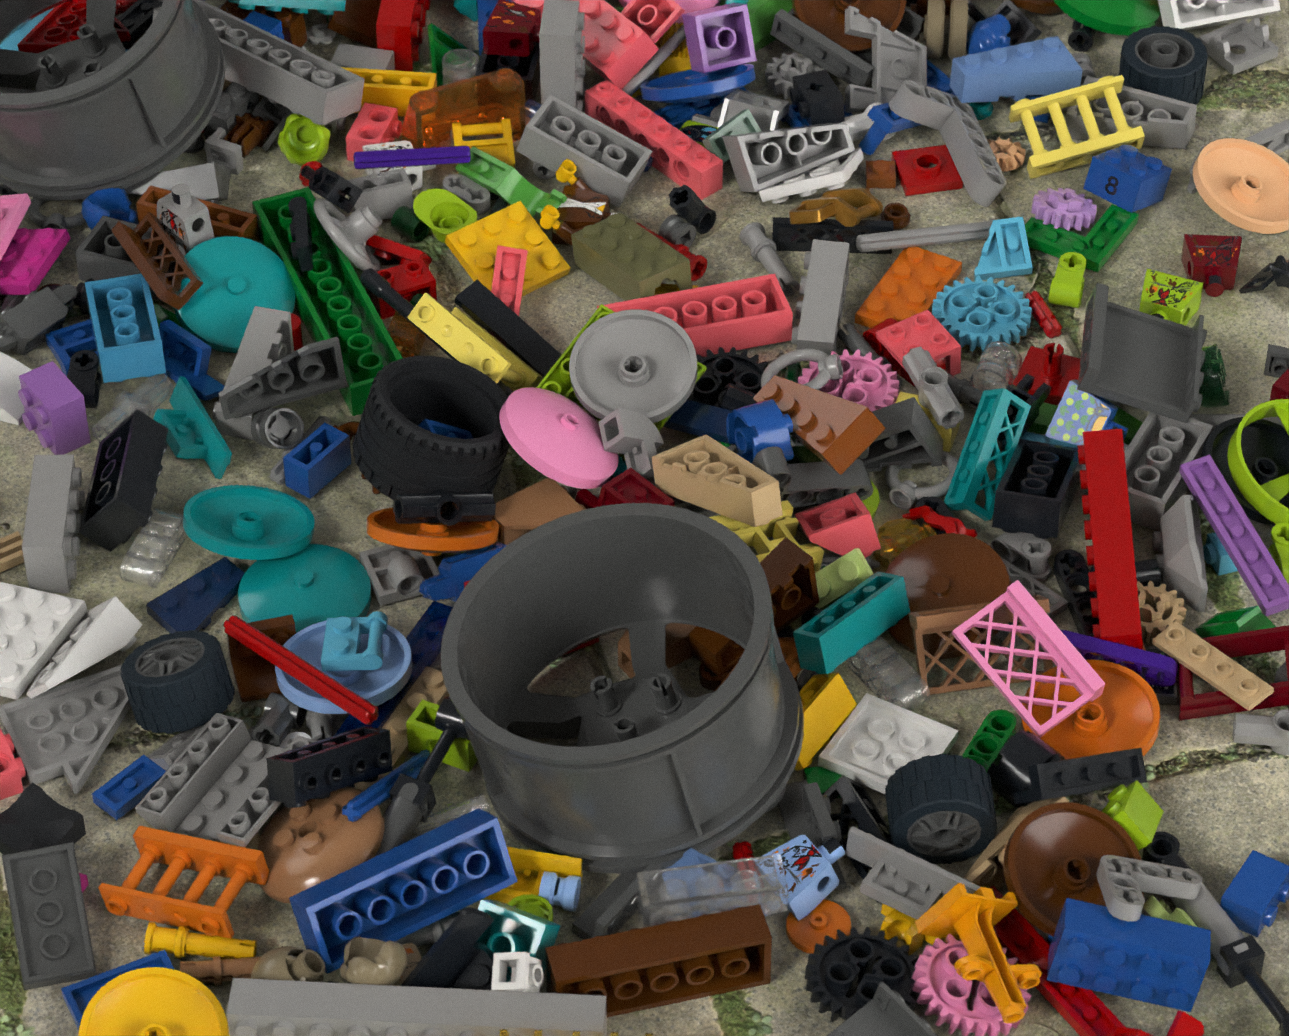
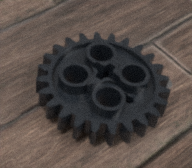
M719 347L718 354L715 355L712 351L707 350L706 358L697 354V361L705 365L706 370L696 382L687 400L720 408L730 383L757 394L762 389L761 376L768 366V362L759 363V355L748 358V350H744L740 355L736 354L735 347H732L729 353H725L723 348Z
M851 927L850 935L848 936L841 930H837L835 940L826 935L823 945L816 943L814 953L809 954L804 979L807 980L805 990L811 992V1003L820 1002V1014L827 1011L832 1012L831 1022L836 1021L840 1017L846 1021L873 999L881 982H884L891 990L897 991L903 997L905 1004L915 1012L916 1001L920 993L912 990L916 982L912 979V975L916 968L918 955L908 956L910 948L908 944L898 947L897 936L889 941L884 939L885 932L883 930L877 936L871 935L870 927H866L864 934H858L855 927Z

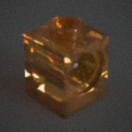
M395 311L387 329L402 358L419 356L426 341V336Z

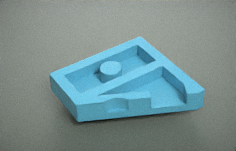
M1023 216L993 220L988 239L985 241L981 251L978 266L974 270V281H976L977 276H980L982 280H988L989 277L996 279L1032 274L1033 267Z

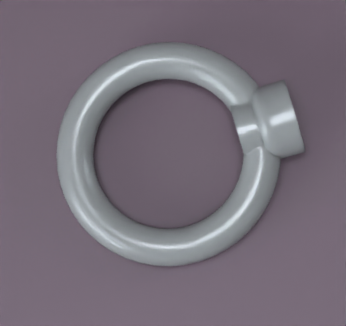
M811 348L785 353L773 360L765 368L761 376V388L785 367L801 361H814L818 363L819 373L814 379L804 385L820 390L829 380L843 378L841 359L838 354L828 355L821 350Z
M943 451L942 464L948 468L949 475L942 482L929 487H918L910 480H905L903 483L900 482L898 473L901 470V465L888 466L885 472V481L891 490L889 493L891 502L902 510H908L916 500L923 497L934 496L938 498L947 494L958 460L951 454Z

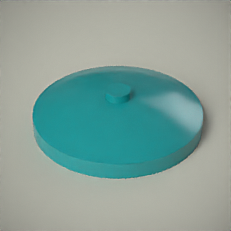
M217 237L200 243L184 256L203 284L180 310L174 307L173 309L183 328L211 346L212 349L227 353H237L255 306L293 313L295 291L286 266L277 254L263 244L243 237ZM189 278L182 279L180 292L191 281Z
M228 485L210 488L191 497L185 504L183 512V529L192 541L209 551L233 558L270 560L287 557L306 548L312 541L315 519L305 504L288 494L264 487Z
M309 544L300 552L287 557L255 561L245 572L239 584L238 600L240 613L243 620L247 623L293 615L296 633L308 626L326 621L327 618L341 616L366 617L372 600L370 578L364 566L349 553L327 545Z

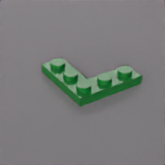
M1111 204L1086 236L1060 227L1056 229L1052 224L1045 225L1042 220L1031 217L1025 224L1028 246L1060 258L1061 255L1067 252L1080 253L1086 259V269L1098 273L1137 225L1139 214L1135 212L1130 213Z

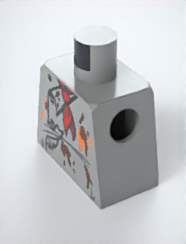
M180 183L174 185L171 193L158 200L157 219L184 256L200 243L215 238L207 206L191 195L190 187L187 184Z

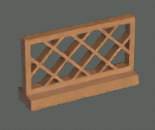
M1042 595L1032 596L1046 613L1050 612L1048 598ZM991 602L909 613L910 626L913 628L920 695L925 696L995 686L989 678L982 679L985 675L982 670L971 681H964L956 675L967 659H970L975 664L976 662L967 651L953 642L955 637L952 635V632L948 637L942 633L953 631ZM1004 604L993 612L992 622L1008 624L1013 622L1014 615ZM987 616L982 621L988 622L989 616ZM1017 619V626H1023ZM975 627L970 629L978 635L973 643L980 644L982 640L986 641V628L981 632ZM1012 632L1007 635L1000 647L1008 646L1011 642ZM1016 632V635L1029 645L1026 650L1033 651L1035 640L1031 642L1021 633ZM937 633L945 641L932 656L924 650L922 635ZM990 640V645L997 646ZM950 644L963 654L952 670L938 660ZM994 653L988 660L989 665L992 666L1001 654ZM1002 654L1009 660L1008 654ZM925 655L930 658L927 664H925ZM1021 656L1017 661L1013 658L1012 663L1014 666L1011 671L1017 672L1020 668L1025 673L1032 674L1022 665L1028 657ZM1043 659L1044 670L1036 671V675H1042L1053 668L1052 660ZM935 663L949 673L940 685L928 686L927 673ZM953 677L959 681L957 683H950ZM1000 677L1006 684V677ZM1011 678L1010 684L1029 680Z

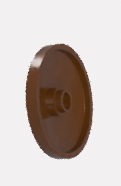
M792 0V5L797 19L849 52L858 54L872 50V40L845 34V10L849 6H853L859 9V14L868 19L873 17L881 21V26L894 32L903 18L906 0Z
M955 533L933 535L913 543L892 561L885 572L904 577L910 613L991 602L1005 593L1007 587L1011 585V579L1006 566L994 549L977 538ZM907 614L895 626L887 630L901 647L916 655L913 628L910 626L909 614ZM975 627L979 632H981L984 629ZM970 629L964 633L971 643L978 636ZM991 630L990 640L997 634L999 630ZM952 631L942 633L948 637ZM937 633L922 635L924 650L932 656L945 641ZM954 638L953 642H955L958 646L965 650L962 647V645L957 641V639ZM982 640L980 644L985 645L986 641ZM950 644L939 659L956 658L963 656V654Z
M1059 802L1038 808L1016 827L1005 848L1003 868L1008 891L1014 892L1018 903L1017 908L1034 926L1046 934L1054 936L1066 898L1106 906L1096 876L1101 857L1104 855H1115L1137 860L1142 859L1129 834L1110 816L1084 804Z

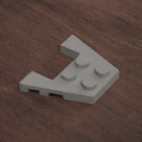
M849 6L845 10V34L872 40V66L874 70L872 73V88L849 84L845 88V112L865 111L873 103L880 102L884 104L890 102L906 79L927 85V47L897 30L892 32L881 26V21L873 17L868 19L859 14V9L853 6Z

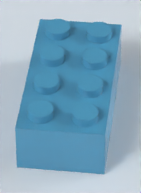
M134 274L85 282L89 314L103 382H122L127 379L153 377L157 374L166 373L162 340L149 284L143 275Z

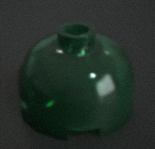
M1217 344L1204 346L1202 350L1205 351V359L1200 368V372L1204 373L1203 382L1199 389V393L1202 394L1200 406L1205 408L1230 405L1229 390L1224 391L1223 387H1226L1225 377L1227 374L1221 350L1218 349Z

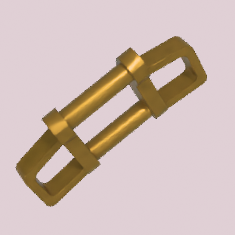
M870 188L829 190L822 197L805 200L789 211L790 223H818L829 217H835L845 227H852L858 225L860 220L866 217L880 215L883 211V205L880 200L870 193Z

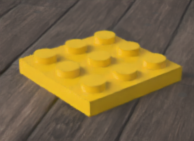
M521 201L450 233L445 238L446 245L474 282L478 280L489 291H491L498 245L528 250L522 297L568 275L571 268Z

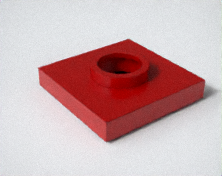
M946 145L891 152V161H895V170L905 196L963 188V181ZM930 163H933V164L937 165V166H935V167H933V168H923V167H929V164H930Z

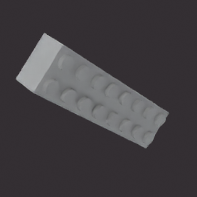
M194 0L209 18L221 41L225 56V79L227 81L236 82L246 87L250 92L265 96L270 102L281 104L289 108L292 113L301 114L318 125H326L331 121L345 118L361 110L364 78L202 0ZM161 7L154 9L153 21L159 13Z

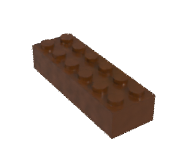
M760 904L747 907L741 906L713 914H702L698 917L678 921H668L644 928H633L625 932L605 936L599 935L590 939L560 943L556 946L545 948L547 993L606 996L607 1017L770 984L772 936Z

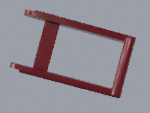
M1289 625L1202 638L1230 658L1285 650L1288 681L1270 683L1269 685L1274 688V692L1251 710L1289 705ZM1177 661L1180 683L1179 721L1248 711L1221 691L1194 695L1193 672Z

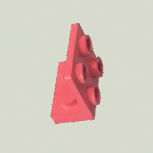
M925 310L876 332V338L903 368V356L909 353L910 349L921 346L923 350L929 351L934 362L943 358L946 364V371L954 376L961 373V345L929 310Z

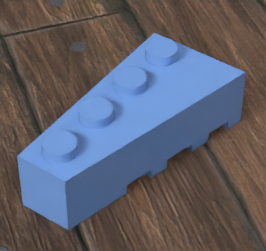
M1054 36L953 58L949 86L961 103L999 101V97L1003 96L1012 98L1015 101L1025 99L1026 95H1042L1043 97L1080 87L1082 68L1059 37Z

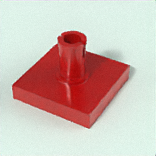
M1055 343L1046 344L1044 349L1030 346L1013 385L1017 386L1020 380L1029 374L1035 379L1028 393L1033 396L1036 390L1045 383L1051 387V390L1044 402L1059 405L1069 381L1078 380L1080 358L1063 354L1064 348L1060 344L1057 345L1056 352H1054Z

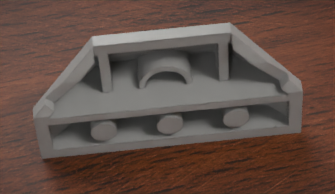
M1183 495L1160 518L1159 531H1153L1152 549L1153 551H1158L1155 559L1159 564L1161 582L1166 584V591H1178L1177 598H1183L1184 603L1197 612H1205L1208 584L1198 503L1194 495Z

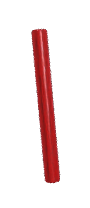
M233 615L228 620H225L223 625L225 627L224 631L229 636L364 724L371 725L374 720H377L379 716L378 708L239 617Z

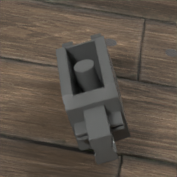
M69 283L62 285V287L59 286L53 291L47 286L39 292L33 291L29 293L23 302L17 306L5 308L0 314V352L3 353L12 349L16 354L26 355L46 342L45 334L62 329L68 311H71L75 304L74 299H76L78 294L76 286Z

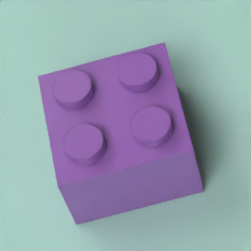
M730 3L682 14L692 71L706 73L757 61L747 4Z
M53 361L19 376L21 389L18 390V395L25 410V413L22 414L23 422L29 431L33 430L38 435L39 441L45 449L49 448L54 455H64L91 443L84 395Z

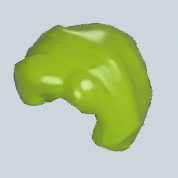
M292 113L287 116L283 131L279 133L278 144L281 152L291 164H297L302 167L310 161L321 162L329 149L330 130L324 125L313 123L311 119L301 114Z

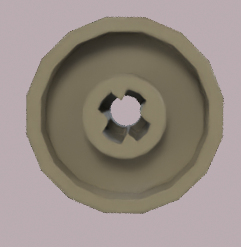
M928 0L923 28V41H925V46L927 47V59L939 60L941 58L943 42H948V57L950 60L965 56L968 0H951L949 15H945V0Z

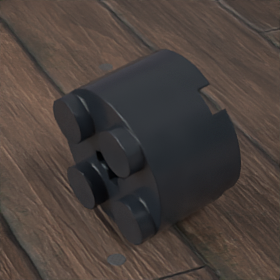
M1021 730L1002 747L999 754L1003 757L998 766L992 763L987 773L991 778L992 790L1018 809L1021 806H1027L1032 803L1015 804L1013 793L1032 790L1028 766L1065 760V757L1028 730Z

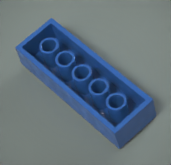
M478 808L291 896L289 901L306 950H313L321 956L325 963V972L329 974L341 968V965L344 963L345 946L356 936L385 942L389 940L395 942L518 881L498 818Z

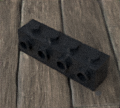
M362 726L267 758L269 799L284 802L285 807L297 808L305 806L306 801L310 799L328 798L331 796V792L341 788H355L356 783L378 780L379 775L393 771L390 730Z

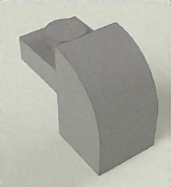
M617 408L598 422L604 451L624 454L627 469L631 467L648 480L654 476L652 456L657 455L656 449L663 445L664 442L657 427L650 419L637 411Z

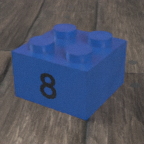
M1122 145L1092 157L1083 189L1133 213L1163 200L1172 169L1163 165V162L1158 158L1147 157L1139 153L1138 149L1134 146Z

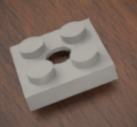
M1258 17L1252 19L1250 23L1242 19L1199 36V39L1203 42L1202 44L1206 46L1207 54L1232 75L1278 56L1279 48L1269 40L1268 25H1260ZM1230 48L1245 49L1246 52L1234 54L1230 51Z

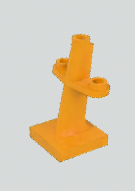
M957 883L915 921L918 934L945 939L948 934H952L956 940L960 938L969 955L955 962L954 968L957 974L961 975L964 980L984 982L1001 1013L1003 1022H1018L1024 1018L1023 1010L1027 1007L1019 988L1030 989L1040 983L1042 972L1036 964L1009 965L993 926L1018 905L1014 892H1007L999 899L995 898L992 888L980 887L973 894L967 893L963 883Z

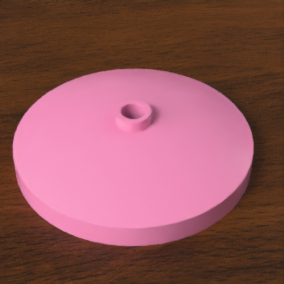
M521 388L512 392L501 407L499 420L507 441L529 465L543 475L567 486L593 489L606 484L616 471L619 463L618 453L604 451L599 421L587 410L567 397L541 388Z

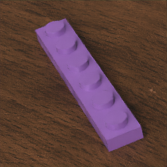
M1210 454L1181 464L1180 474L1192 495H1194L1195 500L1263 614L1267 617L1289 609V584Z

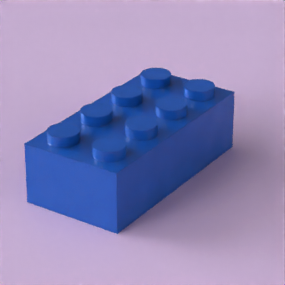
M1066 898L1049 947L1047 980L1191 1012L1210 963L1211 930L1141 915L1137 921H1124L1112 916L1106 906Z

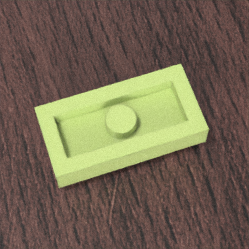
M853 549L815 573L819 603L814 607H818L821 610L827 608L873 575L860 549Z

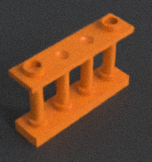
M139 825L133 834V838L140 853V858L121 887L101 883L98 887L108 912L117 916L125 915L175 927L186 926L187 929L202 932L209 936L232 939L235 933L227 911L245 883L250 882L265 886L269 868L263 852ZM153 863L169 865L152 893L136 890ZM189 869L200 872L182 900L166 897L183 870ZM214 876L231 878L213 907L198 904L199 899Z

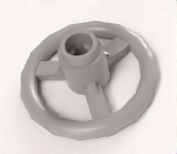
M316 199L314 201V212L337 247L361 271L364 272L369 268L374 269L376 272L380 271L378 258L373 255L374 251L366 245L367 240L378 232V227L383 224L377 213L369 205H366L364 208L359 207L346 217L328 200Z

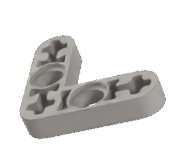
M1104 855L1101 857L1096 874L1108 912L1120 920L1130 922L1140 919L1145 902L1142 891L1191 900L1198 897L1202 884V877L1190 869L1115 855Z

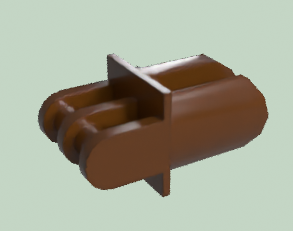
M246 112L242 117L236 116L237 125L223 140L241 145L242 157L246 158L256 146L263 147L264 140L273 131L274 122L272 120L263 121V118L260 116L254 118L251 113Z

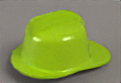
M427 189L419 193L414 199L413 209L415 215L430 227L434 237L442 243H445L446 235L470 225L478 219L476 211L471 206L445 189Z

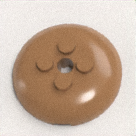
M344 787L331 792V796L328 798L307 800L306 805L302 807L288 808L284 806L269 821L260 835L258 850L263 852L269 868L265 886L259 885L270 898L282 903L291 904L289 897L374 858L381 845L385 828L384 818L381 815L379 805L363 814L356 822L348 821L347 815L342 814V807L363 791L354 787Z

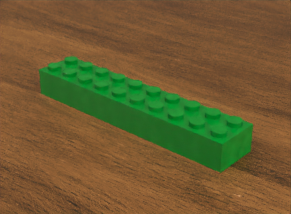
M307 187L252 201L253 214L257 215L259 238L264 246L271 249L284 262L295 291V307L312 340L315 343L338 336L347 387L341 388L339 391L352 416L362 414L374 377L385 365L403 359L349 259L337 247L319 222L314 212V201L316 199L310 188ZM300 196L304 197L307 202L308 213L311 219L314 269L301 272L299 260H293L291 242L296 241H292L290 223H292L293 217L290 215L288 208L289 201L293 197Z

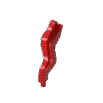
M929 506L909 509V513L902 515L904 521L908 519L914 521L915 519L922 518L930 527L944 530L946 533L963 534L974 538L978 535L975 529H967L961 520L939 515Z

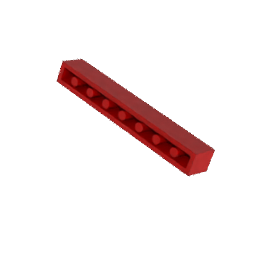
M1122 429L1083 432L1084 445H1077L1079 465H1086V470H1080L1081 490L1088 489V495H1082L1083 515L1090 514V520H1084L1085 540H1092V546H1086L1087 565H1094L1095 571L1088 572L1090 592L1097 591V598H1090L1092 618H1099V624H1093V635L1095 638L1143 650Z

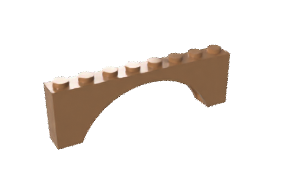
M547 477L496 502L495 515L492 519L496 520L499 524L497 542L508 545L525 533L547 522L585 510L586 508L584 505L578 504L563 485L560 486L555 480ZM670 623L665 627V662L668 669L693 657L689 633L696 626ZM626 629L618 641V666L630 678H633L635 673L632 667L629 631Z

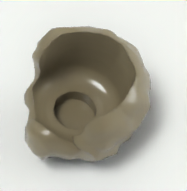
M356 936L345 946L344 963L341 965L340 974L342 978L351 984L394 985L401 978L404 969L407 967V954L404 947L398 942L391 940L385 942Z

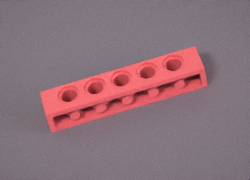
M607 79L584 91L585 114L652 150V166L680 186L686 185L690 187L701 200L723 188L722 159Z

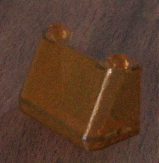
M502 68L491 73L419 91L410 97L401 129L402 141H410L413 148L440 147V142L450 140L452 123L461 122V125L501 122V119L510 118L513 141L521 140L526 127L525 83L517 72L509 68Z

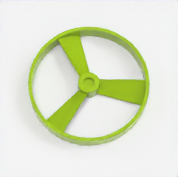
M1277 399L1255 406L1243 417L1230 439L1227 454L1229 469L1239 491L1260 514L1275 524L1289 523V508L1279 503L1289 493V473L1259 485L1244 461L1241 449L1242 430L1249 424L1269 417H1279L1289 435V399Z

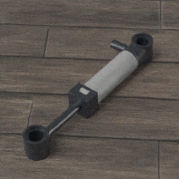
M1155 832L1152 842L1143 848V861L1176 866L1193 871L1179 852L1180 843L1178 839L1170 833ZM1203 882L1198 897L1190 900L1168 896L1176 907L1185 910L1197 927L1211 930L1210 952L1218 961L1216 971L1229 988L1247 982L1280 1024L1279 1036H1289V1012L1261 977L1265 952L1252 935L1244 937Z

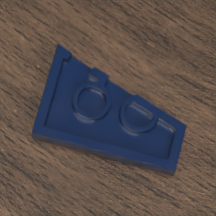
M224 557L146 604L147 613L169 633L188 630L199 631L201 628L205 630L212 622L211 617L219 608H225L238 593L239 584L245 573L227 557Z

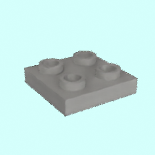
M385 545L359 552L360 563L368 573L371 587L380 606L422 595L419 592L422 580L424 581L429 579V577L440 574L432 556L423 555L418 551Z

